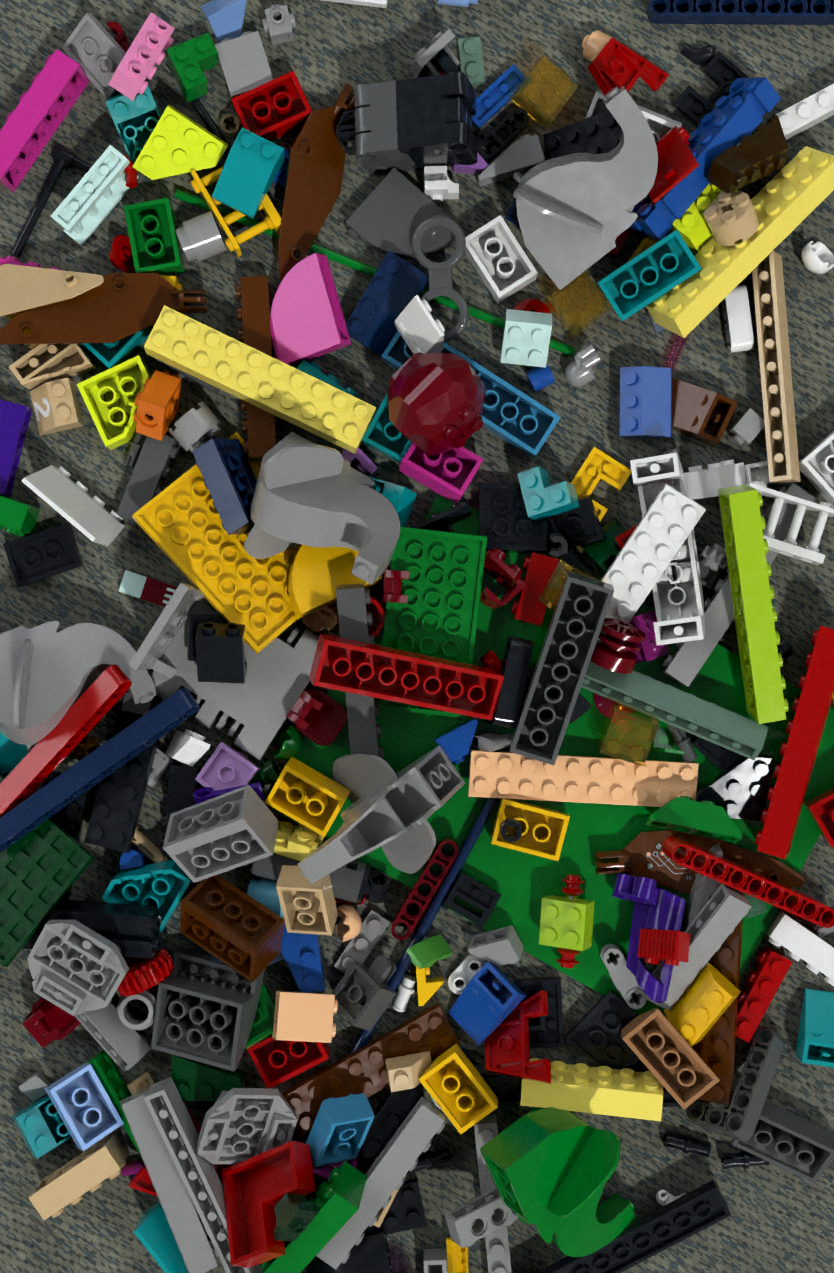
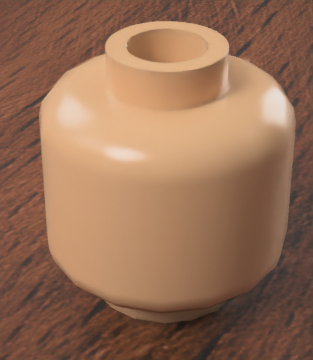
M599 30L586 35L581 45L583 57L592 62L612 37Z

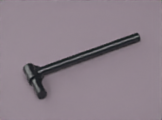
M57 145L54 146L51 152L55 165L11 252L12 255L18 258L64 167L70 168L75 166L88 172L93 166Z

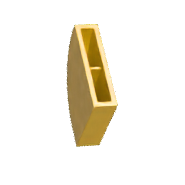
M302 545L295 555L289 571L288 592L290 603L296 618L300 619L336 603L337 585L365 583V589L376 585L382 579V576L371 585L351 574L359 553L356 550L347 547L323 548Z

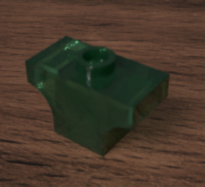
M286 1193L274 1207L276 1227L273 1234L275 1240L295 1241L320 1212L317 1203H308L305 1194Z

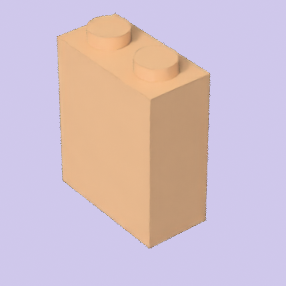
M276 991L272 1038L283 1041L331 1043L332 1037H335L336 1033L333 1014L337 1013L338 1001L335 999V995L328 993Z

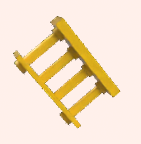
M224 166L201 179L196 171L192 170L193 180L190 183L196 194H202L227 237L224 239V242L230 252L235 251L236 255L240 257L242 253L239 245L267 229H274L277 235L280 234L281 217L266 194L258 209L259 211H264L266 215L264 221L233 237L228 225L246 215L235 210L222 218L216 207L221 202L211 198L205 188L219 179Z

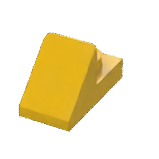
M416 966L419 1006H424L444 983V977L426 978V976H430V967L419 969Z

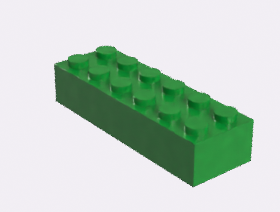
M345 1161L339 1168L335 1167L331 1171L328 1180L320 1183L313 1197L310 1195L306 1199L303 1208L295 1211L290 1223H285L282 1226L285 1255L261 1263L260 1266L263 1267L261 1273H301L358 1211L367 1176Z

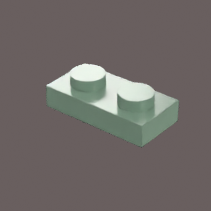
M481 38L458 39L461 72L466 74L472 86L485 84Z

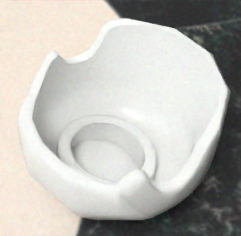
M810 241L803 247L801 252L803 264L809 271L815 274H825L834 267V255L822 242L817 241L812 244L814 241Z

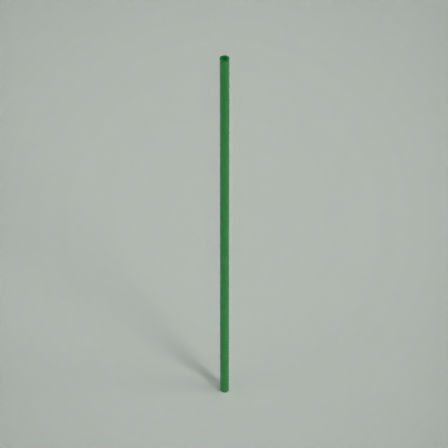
M179 189L176 190L175 198L211 211L204 199ZM216 206L222 217L233 212L222 206ZM247 216L235 221L249 228L260 223ZM267 229L262 232L279 239V235L276 234L274 229ZM312 243L309 252L327 255L329 260L372 277L377 271V268ZM424 288L420 296L425 294L429 289ZM438 296L432 299L434 302L459 311L455 301L449 297ZM468 305L469 316L504 329V319ZM550 338L549 348L573 357L576 348Z

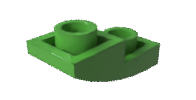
M441 934L425 939L406 950L411 962L419 969L431 967L437 960L449 958L454 953Z

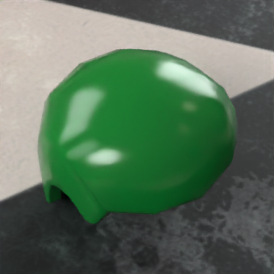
M285 726L281 731L280 739L276 740L279 750L272 752L274 759L290 760L291 757L295 758L301 751L302 737L295 726Z

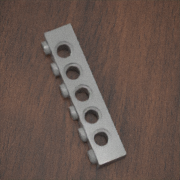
M497 1188L444 1214L452 1241L461 1248L472 1246L475 1241L482 1237L493 1235L496 1230L504 1226H510L518 1219L515 1212L503 1203Z

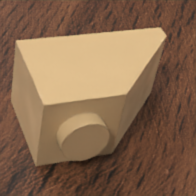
M430 1051L385 1059L387 1081L391 1092L412 1089L421 1083L419 1077L432 1064Z

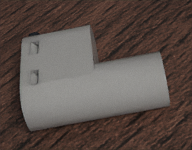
M488 732L473 737L472 743L478 744L474 745L477 749L494 752L510 747L513 733L498 735Z
M158 746L148 780V785L154 787L167 768L175 761L173 758L165 755L166 753Z

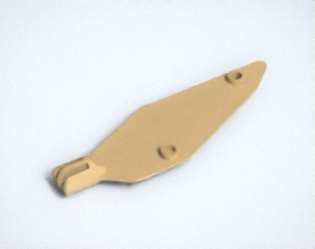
M13 264L0 265V316L74 298L101 285L104 282V278L98 274Z

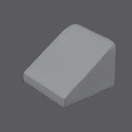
M40 1070L23 1081L18 1087L34 1102L47 1094L45 1088L50 1084Z

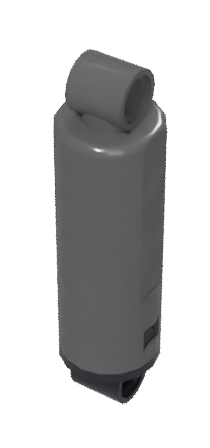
M273 853V855L254 861L239 868L251 867L252 876L277 882L283 865L293 866L301 861ZM353 860L329 874L334 897L361 904L363 894L372 903H382L387 896L390 877L382 871H373L369 874L371 864L358 860Z

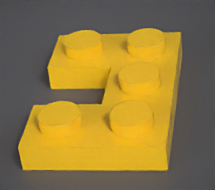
M593 447L571 484L575 487L577 498L590 495L600 479L620 491L632 471L596 447ZM592 499L598 519L601 521L608 509Z

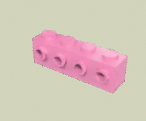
M151 12L108 85L132 101L137 93L142 95L149 84L145 81L146 78L151 81L157 70L154 64L158 66L161 64L166 55L163 49L170 48L174 41L171 35L175 28Z

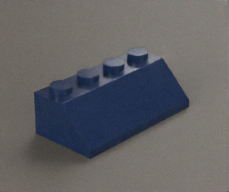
M388 251L346 323L349 336L382 356L398 331L394 321L416 295L420 296L429 277L407 261Z
M212 438L192 451L195 463L202 473L204 484L211 494L213 505L220 515L222 526L227 534H243L251 531L255 525L251 520L250 508L257 480L246 455H244L239 439Z

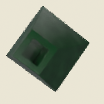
M616 517L602 527L605 536L603 540L580 546L603 576L621 551V547L615 538L626 531Z

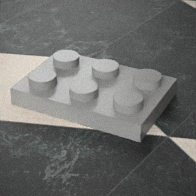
M86 13L62 46V49L72 60L81 66L87 78L108 99L115 96L118 92L108 84L126 52L92 13Z

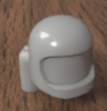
M590 344L577 352L574 357L575 361L565 368V377L573 387H581L597 378L591 367L599 363L601 359Z

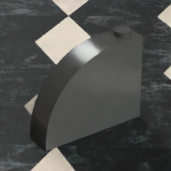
M394 167L348 218L346 227L348 228L347 233L354 240L360 239L368 247L386 256L387 252L390 251L403 260H414L416 258L412 249V238L418 224L426 218L436 215L451 217ZM431 226L422 236L421 246L423 253L426 257L441 252L456 240L455 235L445 226Z

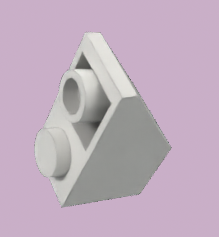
M185 729L184 733L176 730L165 755L193 766L209 749L210 744L203 742L205 737L188 729Z

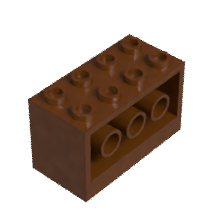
M219 875L203 879L181 900L180 933L249 981L253 982L281 952L285 919Z

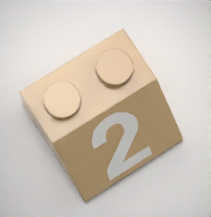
M70 378L46 382L30 391L40 436L84 426L75 383Z

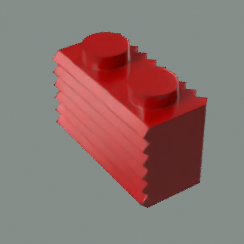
M640 928L637 957L643 958L645 963L659 965V961H665V965L679 966V962L687 963L689 961L688 953L691 936L688 933L677 930Z

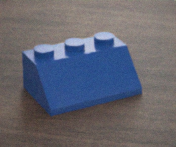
M649 366L620 368V437L627 440L672 438L671 368Z

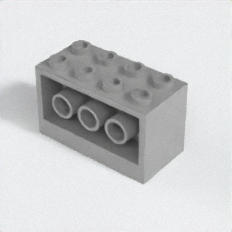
M247 785L170 814L163 849L195 883L273 855L278 820L251 786Z

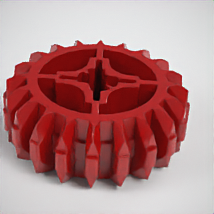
M161 948L153 959L130 958L126 962L129 970L117 991H119L121 996H135L138 993H143L145 990H150L153 986H157L159 982L164 981L173 971L174 964L171 955L165 948Z

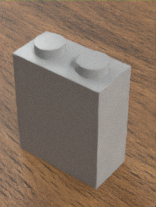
M248 31L240 37L234 39L226 38L215 44L231 98L273 80L258 31Z

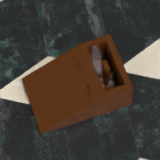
M672 378V429L706 445L715 447L719 444L738 402L717 392Z

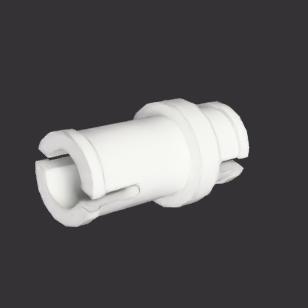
M405 974L397 987L398 992L391 1005L396 1011L405 1012L409 998L415 992L414 985L417 982L415 977Z

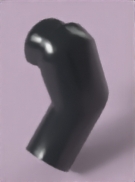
M686 43L680 54L694 64L699 65L711 61L715 56L716 50L712 45L696 50Z

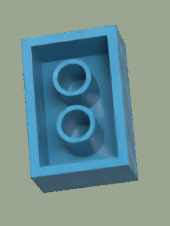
M365 1093L349 1094L345 1097L328 1098L322 1101L306 1144L310 1146V1154L315 1167L357 1159L375 1117Z

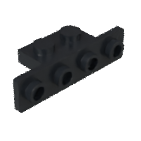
M467 502L458 503L450 509L434 514L428 520L413 524L410 527L455 532L452 524L471 516V511Z

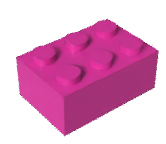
M411 445L401 462L399 471L451 502L458 504L484 459L464 447L453 448L437 455H427Z

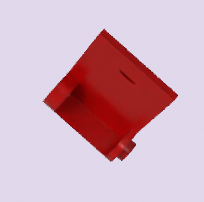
M674 126L656 142L658 168L654 185L648 193L654 204L699 166V163L688 147L690 135L683 126L680 128Z

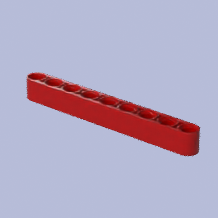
M117 664L109 666L68 709L57 726L40 740L0 783V818L25 801L128 691L132 681Z
M670 836L662 844L663 853L681 866L821 927L830 928L834 926V909L816 898L678 837Z

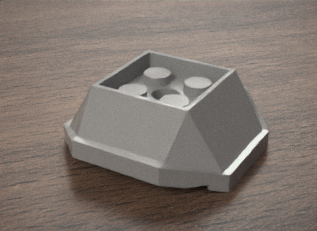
M75 919L49 920L27 958L29 970L33 978L34 992L72 1016L107 1007L129 970L118 945Z
M232 1088L231 1090H223L215 1104L205 1114L196 1145L197 1155L204 1157L212 1164H237L290 1142L298 1121L297 1115L278 1089Z

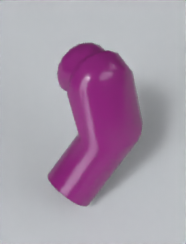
M136 1161L125 1164L121 1168L122 1176L137 1174L143 1166L145 1167L144 1162Z

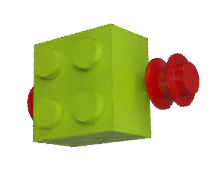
M567 874L566 878H562V881L566 882V887L561 889L567 897L549 895L542 898L539 944L559 947L557 952L561 953V958L556 959V962L561 963V967L574 968L575 964H579V961L575 959V955L579 954L580 951L590 948L592 945L595 901L578 899L577 896L584 893L580 889V884L585 881L580 879V875Z

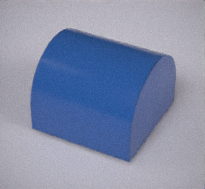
M546 364V368L534 367L524 372L534 393L555 383L548 364Z
M133 847L130 849V853L124 852L119 860L120 869L142 867L147 863V858L137 847Z

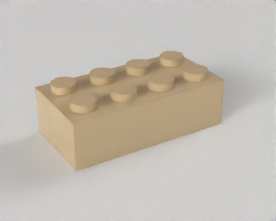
M114 1131L42 1179L28 1198L43 1220L50 1216L55 1218L65 1210L64 1207L68 1204L75 1205L84 1197V1193L89 1190L92 1193L103 1185L102 1181L108 1177L112 1180L122 1172L121 1168L127 1163L126 1159L130 1153Z

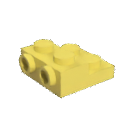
M278 821L274 853L302 861L322 844L324 837L301 823L298 826H294L290 822Z

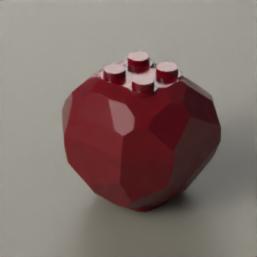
M418 352L410 357L390 378L388 384L390 387L388 390L389 420L417 450L427 455H437L453 448H461L466 440L483 426L482 412L486 396L484 382L470 364L457 354H423Z

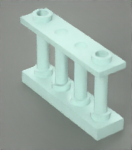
M112 145L105 150L51 215V218L64 228L63 231L80 246L86 242L130 189L126 186V172L124 171L130 161Z

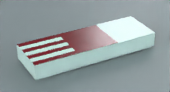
M125 570L119 592L166 607L178 587Z

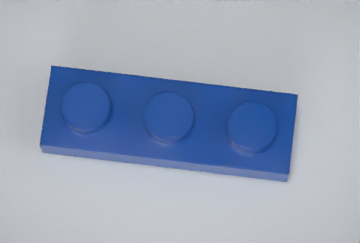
M514 64L476 98V115L472 116V121L479 128H482L528 85L529 80Z

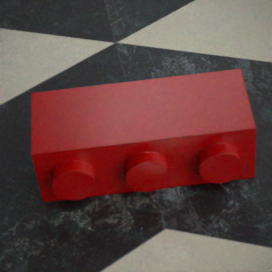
M534 552L531 553L530 557L526 556L523 569L527 570L525 579H520L524 584V588L520 591L519 601L514 600L511 614H515V620L542 626L559 559Z

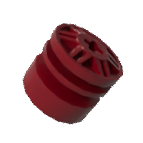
M605 617L598 637L600 640L596 642L590 661L613 672L630 674L633 672L638 659L637 655L632 651L641 650V643L644 642L646 634L630 623Z

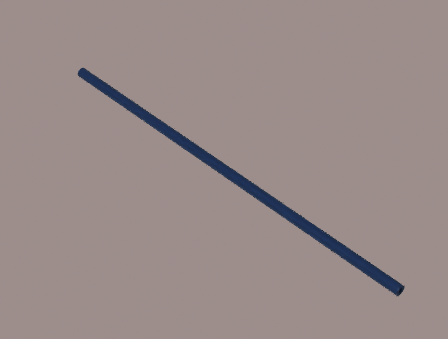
M487 798L455 860L443 878L399 959L396 971L387 982L394 991H396L411 963L410 956L406 950L423 941L500 798ZM379 1020L371 1031L361 1029L348 1055L367 1044ZM310 1132L303 1136L300 1143L306 1144Z

